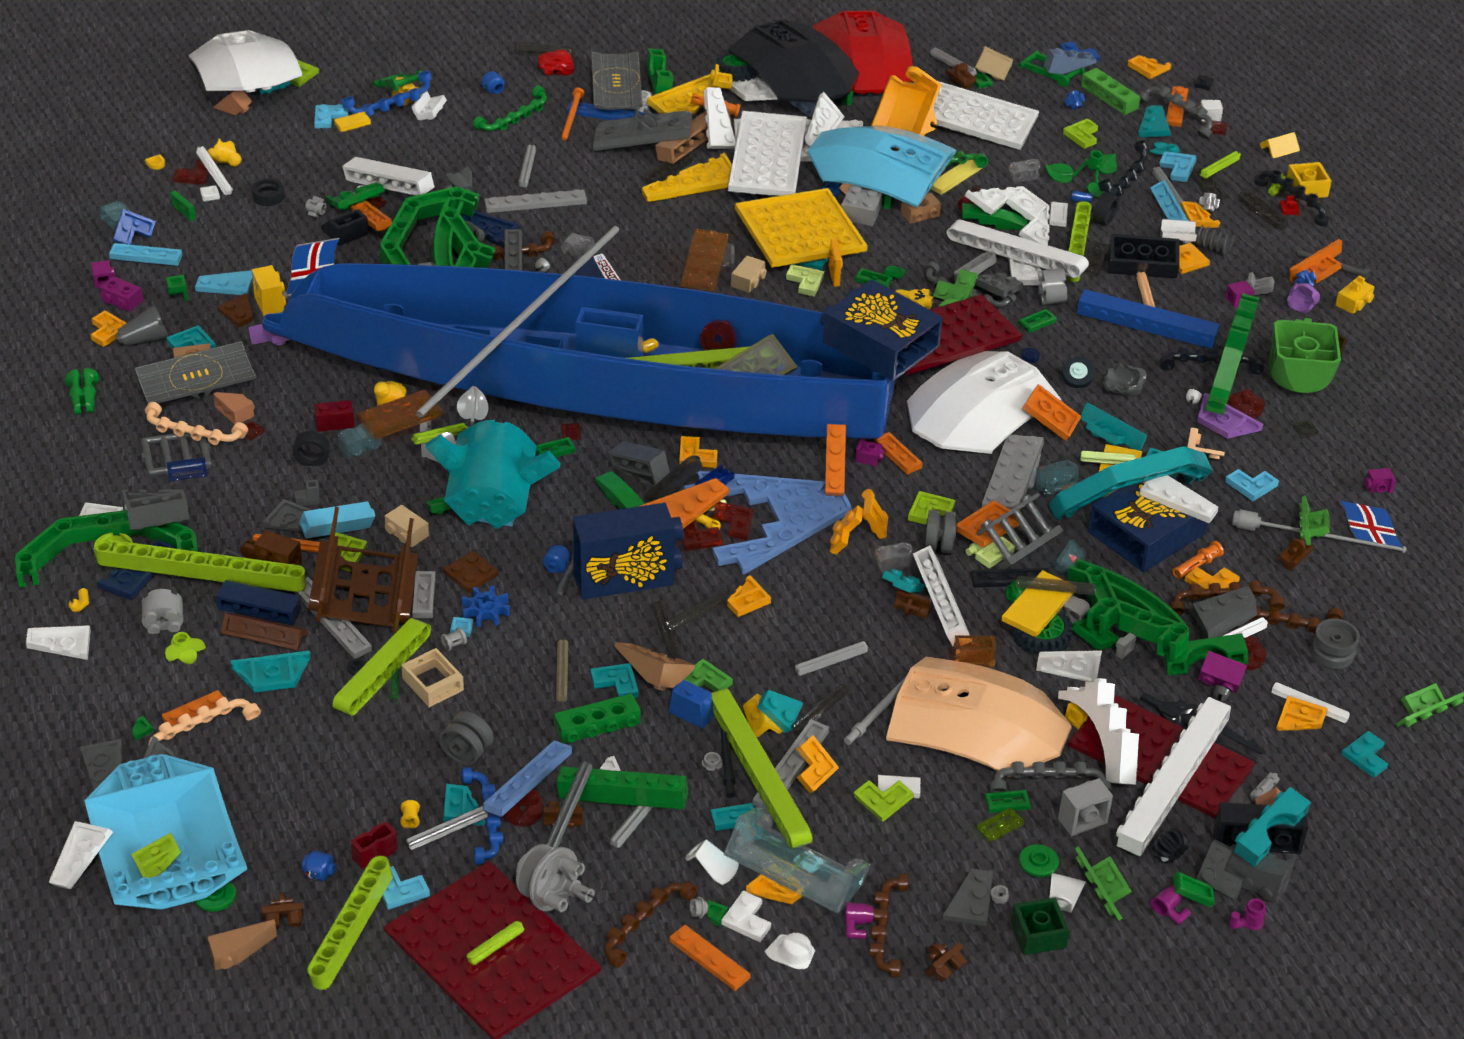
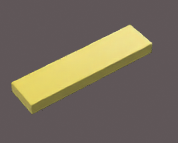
M968 160L966 163L959 164L940 176L931 190L942 195L982 168H978L974 160Z

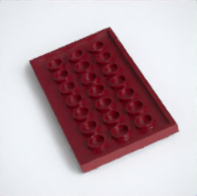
M982 294L929 309L942 316L940 346L907 370L905 374L908 375L1021 341L1022 334Z
M1114 695V703L1118 704V708L1127 709L1125 729H1131L1130 733L1139 734L1136 780L1147 785L1153 782L1156 770H1161L1164 758L1170 756L1173 744L1180 741L1181 732L1185 728ZM1088 717L1070 739L1068 746L1106 765L1100 735L1094 722ZM1213 743L1177 800L1216 819L1219 803L1230 802L1253 770L1255 762L1217 743Z

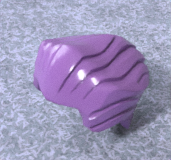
M1295 283L1291 287L1287 302L1290 308L1307 313L1319 302L1320 294L1308 283Z

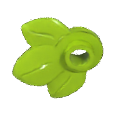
M178 632L174 634L171 645L166 648L165 656L168 661L179 659L185 664H192L197 660V651L204 650L206 647L201 639L191 638L185 632Z

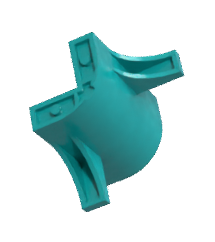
M495 420L481 421L458 434L456 445L440 434L427 442L425 446L450 473L444 501L467 525H471L484 517L493 528H500L526 512L530 485L559 469L561 465L550 451L535 456L537 446L520 428L508 422L500 423L495 422Z

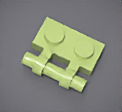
M1000 537L1009 552L1012 551L1014 553L1016 546L1004 537ZM973 542L965 550L968 556L975 553V559L989 569L1003 560V555L994 542L984 548Z

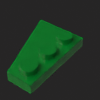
M375 182L357 187L355 192L343 191L340 192L338 197L332 198L329 195L325 198L328 204L344 210L349 208L351 204L364 202L366 198L378 197L385 190L382 184Z

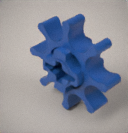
M490 586V590L485 591V593H481L477 587H473V598L465 596L461 598L462 607H468L463 609V618L476 617L477 627H480L482 621L486 619L492 620L494 625H498L499 614L510 615V606L503 605L508 603V594L504 593L503 595L496 596L495 586Z

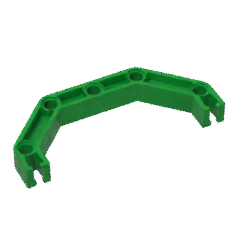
M451 187L406 198L381 241L379 259L382 264L411 265L404 255L402 248L417 221L440 215L448 196L454 199L453 203L451 202V208L457 209L459 201H462L464 205L461 213L472 217L474 209L478 207L480 194L460 187Z
M125 510L61 518L56 520L16 554L15 562L19 587L27 586L23 579L24 575H32L33 585H39L38 570L69 544L96 541L107 533H113V536H120L119 533L128 536L143 535L154 541L160 540L174 545L175 549L198 552L196 534L192 529L177 522L166 523L161 526L144 527L140 530H131Z

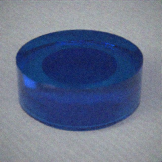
M1025 348L1022 351V360L1027 363L1039 361L1040 352L1037 349Z

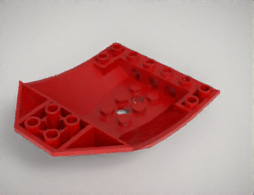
M842 11L812 25V28L821 32L838 45L858 70L859 77L851 91L858 94H866V92L881 94L885 91L890 76L893 75L903 82L912 81L906 76V71L909 66H913V61L904 25L876 11Z

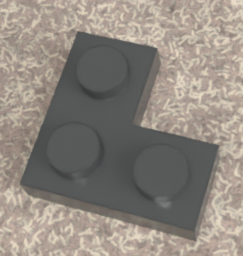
M1215 839L1212 841L1196 879L1213 886L1214 889L1235 900L1241 891L1245 878L1227 869L1234 849Z

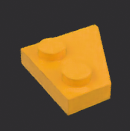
M1140 55L1128 60L1127 64L1128 67L1149 79L1171 69V63L1167 62L1165 65L1158 64L1156 59H1149Z
M1181 201V209L1188 221H1195V227H1201L1202 225L1207 228L1219 227L1220 221H1214L1209 218L1210 213L1204 210L1198 203Z
M751 575L746 578L744 585L739 586L736 592L727 600V606L737 617L771 603V597Z
M1288 696L1276 730L1321 729L1328 708Z
M775 864L746 886V892L752 895L788 904L795 903L807 891L805 885Z

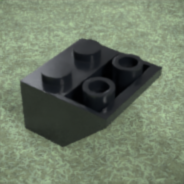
M357 209L327 221L321 226V229L332 239L339 238L337 244L342 245L368 234V218Z

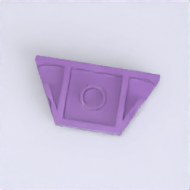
M1206 392L1204 393L1198 423L1227 439L1262 430V423L1228 404L1223 415L1205 410L1210 395Z

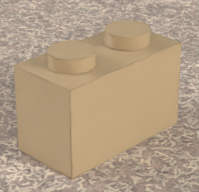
M984 46L977 60L976 68L982 73L987 72L997 80H1004L1013 59Z
M746 256L731 273V287L750 293L753 288L758 286L759 281L766 276L765 261Z
M400 505L385 515V529L389 534L395 535L405 544L409 519L414 518L410 546L413 547L429 536L428 522L403 505Z

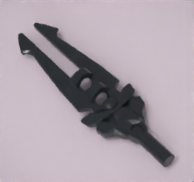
M1145 692L1140 700L1159 709L1165 719L1185 729H1188L1191 717L1197 715L1193 711H1195L1198 705H1187V701H1160ZM1224 726L1221 734L1259 754L1263 753L1254 739L1245 740L1227 726ZM1215 740L1214 743H1217L1239 755H1242L1254 761L1256 764V760L1250 758L1249 756L1233 749L1232 747L1218 740Z

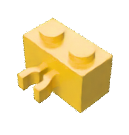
M1359 275L1338 292L1336 306L1351 314L1358 310L1361 311L1366 303H1370L1373 300L1375 286L1365 282V278Z

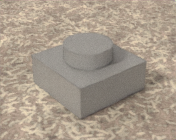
M1128 633L1124 638L1121 637L1117 641V657L1123 659L1134 650L1135 635Z

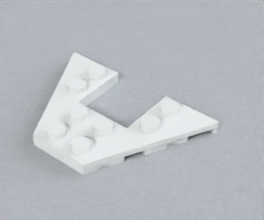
M1007 187L1006 190H1000L999 188L980 189L979 192L967 190L964 196L990 215L995 213L1005 203L1008 204L1013 210L1023 215L1025 219L1031 221L1020 231L1019 236L1048 245L1049 205L1025 187Z

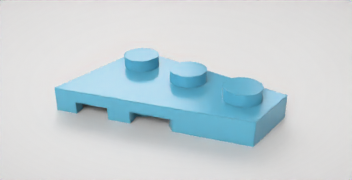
M252 270L199 276L195 285V291L234 295L246 293L248 295L253 282Z

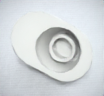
M801 933L779 935L765 950L767 956L772 960L795 969L808 968L815 952L809 939Z

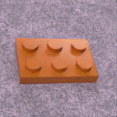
M1039 384L1033 389L1022 407L1028 414L1035 417L1065 441L1071 436L1082 417Z
M993 500L957 523L956 532L984 548L992 543L993 540L987 531L979 536L976 534V532L982 529L980 525L989 519L993 522L1010 511V509ZM1013 514L1006 518L1013 529L1020 525ZM1000 522L993 526L999 537L1006 534Z

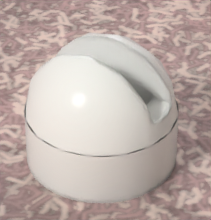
M1189 389L1186 394V400L1188 403L1190 400H1193L1192 404H1196L1200 401L1202 394L1197 390Z

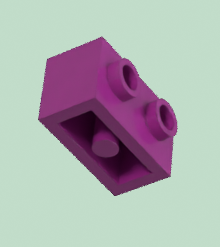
M113 276L100 287L102 300L105 303L117 306L119 309L130 312L143 302L141 287Z
M1208 651L1198 680H1201L1206 685H1220L1229 689L1230 693H1237L1247 665Z

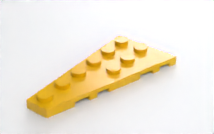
M709 74L648 97L646 103L659 114L686 110L688 112L693 111L694 115L703 106L690 103L692 94L704 97V90L707 87H720L712 86V79H710Z
M722 153L717 159L710 158L707 163H699L684 169L677 176L670 175L665 181H656L642 187V194L647 202L728 188L732 163L727 155Z

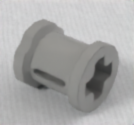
M459 627L452 633L442 634L441 642L444 648L450 651L452 647L460 644L465 645L467 638L463 629Z

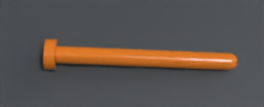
M575 88L573 91L574 99L561 136L562 140L568 139L579 101L584 96V90L581 88Z

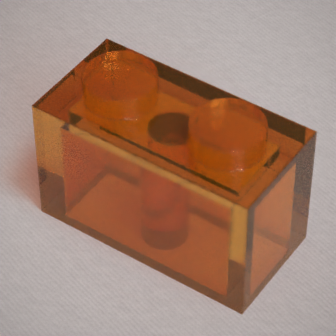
M955 635L953 646L954 661L983 667L995 666L997 652L995 636Z

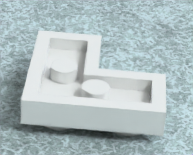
M746 891L740 894L723 917L721 925L758 942L762 941L771 928V922L755 916V913L762 905V899Z

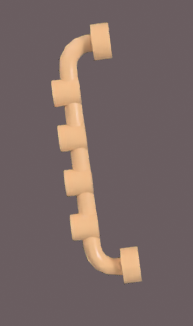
M149 402L145 408L147 420L151 424L156 425V429L159 432L164 433L169 428L173 429L174 434L182 437L186 432L190 433L192 439L196 441L201 440L202 437H207L208 441L213 445H217L219 441L232 442L238 438L242 439L248 432V427L241 422L235 423L231 429L232 434L228 435L223 434L218 429L213 431L206 430L201 425L189 426L184 421L172 422L167 417L159 419L157 417L161 413L162 408L156 402Z
M223 697L215 703L217 707L209 709L208 706H202L197 710V716L191 718L189 714H184L178 718L179 723L171 726L169 722L163 723L159 727L160 732L153 736L157 737L159 741L163 739L169 740L183 730L185 732L190 731L195 725L202 722L208 723L215 716L220 714L226 715L236 707L244 708L242 713L248 721L258 717L261 710L256 703L251 704L245 699L228 701L226 697Z

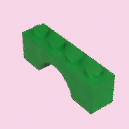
M648 48L645 67L654 93L658 94L672 89L674 77L671 71L665 69L666 55L664 50Z
M1243 633L1189 641L1188 648L1175 661L1170 660V648L1164 651L1165 655L1163 656L1167 674L1179 675L1188 673L1193 663L1206 659L1208 651L1242 664H1248V650Z

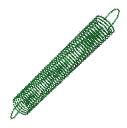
M397 667L391 673V688L396 686L394 687L396 690H393V692H396L393 695L395 694L396 696L391 697V699L395 697L399 701V668ZM393 672H396V675H398L397 682L394 681L396 679H393L394 677H396L392 675Z

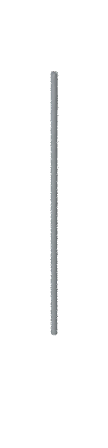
M617 226L612 227L416 412L417 416L423 417L619 232V228Z

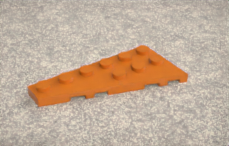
M715 478L641 506L666 502L671 518L680 517L682 526L685 528L726 497L730 489Z

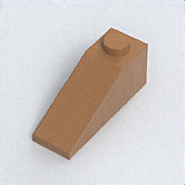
M275 920L208 936L209 950L215 970L229 969L241 963L277 936Z

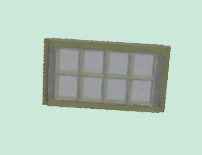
M771 334L715 369L789 375L798 367L776 337Z

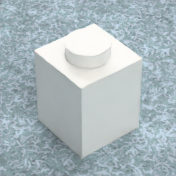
M1201 100L1200 106L1208 111L1207 114L1211 117L1212 121H1221L1223 111L1221 101Z

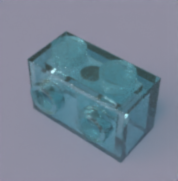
M1070 460L1036 467L1037 489L1046 495H1053L1055 492L1063 491L1079 483L1078 465Z

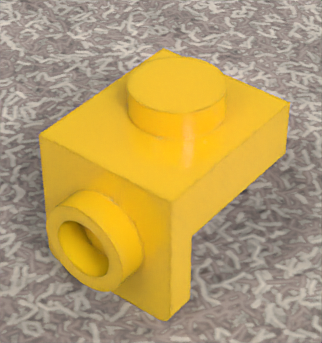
M715 64L714 70L712 69L710 73L712 86L731 89L732 75L720 73L719 65Z

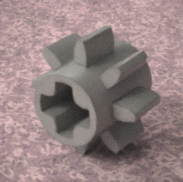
M1204 193V197L1201 196L1199 198L1198 204L1204 210L1214 212V208L1217 209L1219 207L1220 199H1216V194Z
M313 196V200L308 199L305 205L308 215L317 218L319 215H324L326 211V203H323L324 199Z

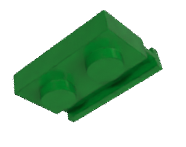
M1086 618L1072 624L1073 631L1099 651L1110 648L1113 644L1116 645L1120 639L1110 630H1107L1104 634L1100 633L1099 622L1094 624L1095 627L1093 629L1087 628Z

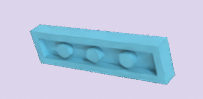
M1165 179L1150 187L1167 219L1188 221Z
M118 243L113 244L109 253L110 259L175 266L179 265L183 256L182 250Z

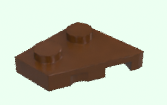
M246 293L218 306V311L238 328L253 321V314Z

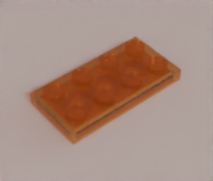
M695 229L680 288L715 293L729 234Z
M422 390L359 412L358 416L359 420L376 440L442 416V409L436 403L423 417L417 416L416 412L431 398L426 390Z

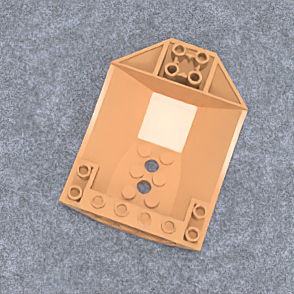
M925 657L910 668L897 694L886 740L946 751L999 771L1002 768L1011 767V763L1016 761L1023 762L1024 767H1032L1034 762L1041 761L1045 763L1059 757L1070 734L1072 725L1043 691L1022 679L979 665ZM963 692H967V693L969 694V695L966 696V697H959V696H958V695L962 694Z

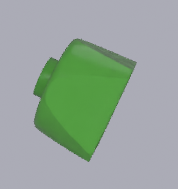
M1277 320L1274 322L1269 356V374L1271 378L1281 387L1293 392L1313 393L1325 389L1333 380L1341 362L1337 327L1328 323Z

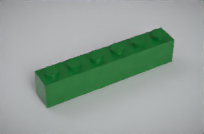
M561 767L557 779L560 799H566L579 768ZM592 769L578 801L685 809L688 798L687 778L680 775Z

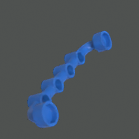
M423 71L418 74L420 82H424L421 88H413L406 93H398L391 98H384L376 103L366 104L361 108L353 107L355 105L354 98L349 96L341 100L342 106L347 108L352 114L365 112L369 117L375 114L374 110L380 108L384 112L390 109L389 105L395 103L396 106H402L405 104L404 100L411 98V101H417L421 98L420 94L425 93L429 89L430 80L432 79L430 71Z
M462 767V784H472V780L479 781L484 803L495 793V784H489L484 774L472 771L471 767ZM487 812L486 828L488 829V840L491 848L488 851H484L483 847H474L473 858L475 865L484 864V860L496 856L499 852V845H503V833L497 832V829H500L501 826L500 816H494L490 812Z

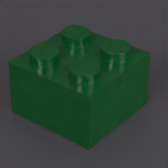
M1056 897L1013 904L1011 924L1024 955L1067 948L1070 931Z

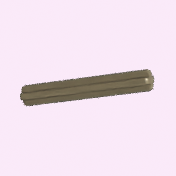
M560 639L557 642L556 700L557 702H566L568 641Z

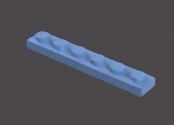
M554 740L483 803L484 810L502 817L572 754V746Z

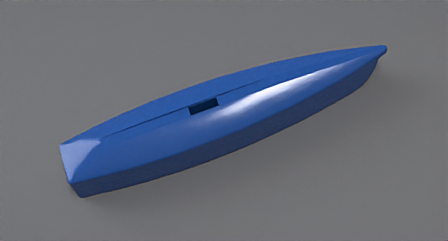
M334 264L324 266L304 278L289 297L288 304L283 312L266 314L262 320V326L269 333L358 363L445 385L562 274L457 266ZM572 275L453 388L468 391L472 386H476L484 395L552 409L669 426L753 434L826 437L827 424L846 425V438L877 439L883 436L885 432L895 380L892 381L823 343L824 325L820 322L823 312L700 290ZM773 334L797 365L798 369L789 375H778V372L785 369L782 363L778 368L772 369L775 374H769L767 370H757L751 373L748 371L740 372L681 366L628 358L750 347L768 335ZM650 338L656 339L659 343L658 348L649 353H644L643 342Z

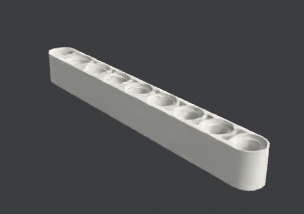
M957 220L947 230V236L952 241L988 252H995L998 255L1047 270L1063 268L1065 275L1074 278L1079 277L1089 265L1088 260L1084 256L964 220Z

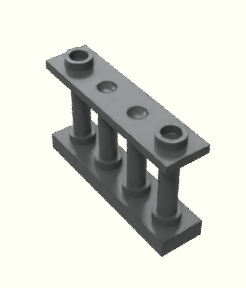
M1038 493L1032 497L1030 494L1020 499L1021 504L993 522L990 519L980 525L982 529L976 532L979 536L987 531L1003 555L1002 559L1004 561L998 564L1000 569L1008 568L1063 532L1060 525L1055 528L1048 526L1032 502L1040 496ZM1024 506L1028 508L1042 529L1041 533L1043 535L1041 537L1034 533L1019 509ZM1014 515L1028 536L1029 545L1022 543L1006 519L1008 516ZM1000 522L1016 546L1015 550L1017 552L1015 554L1012 551L1009 552L993 528L994 525Z

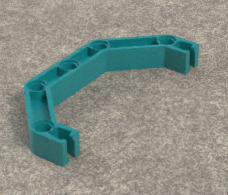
M1183 446L1107 467L1058 493L1049 503V506L1057 521L1062 519L1061 517L1064 514L1066 517L1073 516L1080 508L1119 488L1174 473L1183 474L1186 483L1192 484L1195 479L1197 481L1205 480L1212 472V468L1205 453Z

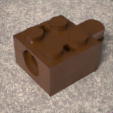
M265 530L257 541L248 539L240 548L241 554L249 559L302 566L300 541Z

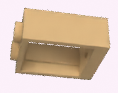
M437 648L402 664V679L428 707L464 690L463 676ZM436 667L444 675L445 679L426 687L416 676Z

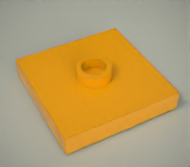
M831 239L829 271L833 286H840L843 261L838 240Z
M1192 243L1179 246L1178 271L1181 274L1210 265V260Z

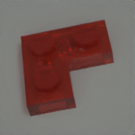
M196 160L193 169L176 168L173 183L207 185L210 172L201 160Z
M719 501L716 503L713 519L731 523L728 536L747 540L754 509Z
M695 519L683 528L684 536L681 541L685 551L723 545V539L718 527L699 530Z

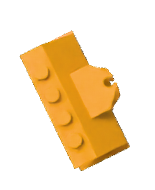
M909 66L906 76L915 83L903 82L895 75L890 76L871 126L894 127L925 136L926 133L935 130L934 127L930 126V122L933 125H937L933 106L942 84L920 68ZM896 147L891 148L893 151H899Z

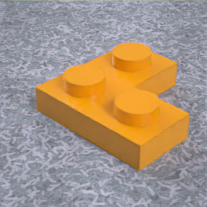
M104 310L92 318V324L100 329L90 334L91 340L105 347L117 339L118 329L125 325L126 322Z
M681 436L679 466L717 468L718 450L699 449L700 437Z
M857 505L853 510H849L841 521H836L832 528L834 531L830 539L831 546L829 552L837 555L847 546L849 533L862 522L863 508Z
M1196 567L1185 576L1184 581L1191 585L1199 584L1201 589H1209V585L1212 583H1219L1221 588H1229V584L1231 582H1239L1240 577L1225 567L1214 576Z
M814 735L806 739L797 748V751L809 765L797 776V779L808 793H812L839 767Z

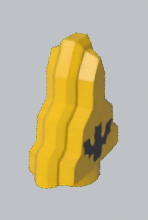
M929 289L895 291L927 309L932 307L933 297L930 296Z

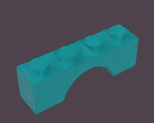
M1291 787L1285 792L1281 791L1276 796L1275 803L1272 806L1267 805L1261 813L1262 816L1259 819H1253L1248 826V830L1245 833L1242 831L1235 839L1237 844L1234 852L1253 867H1256L1263 860L1271 847L1272 842L1267 835V829L1277 824H1286L1294 827L1308 812L1311 802Z

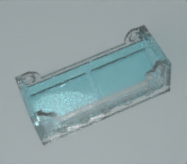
M759 807L738 817L724 852L725 856L837 914L842 912L846 902L852 899L864 883L871 866L870 863L855 858L850 860L847 866H844L804 845L790 849L783 835L771 829L773 825L771 814Z

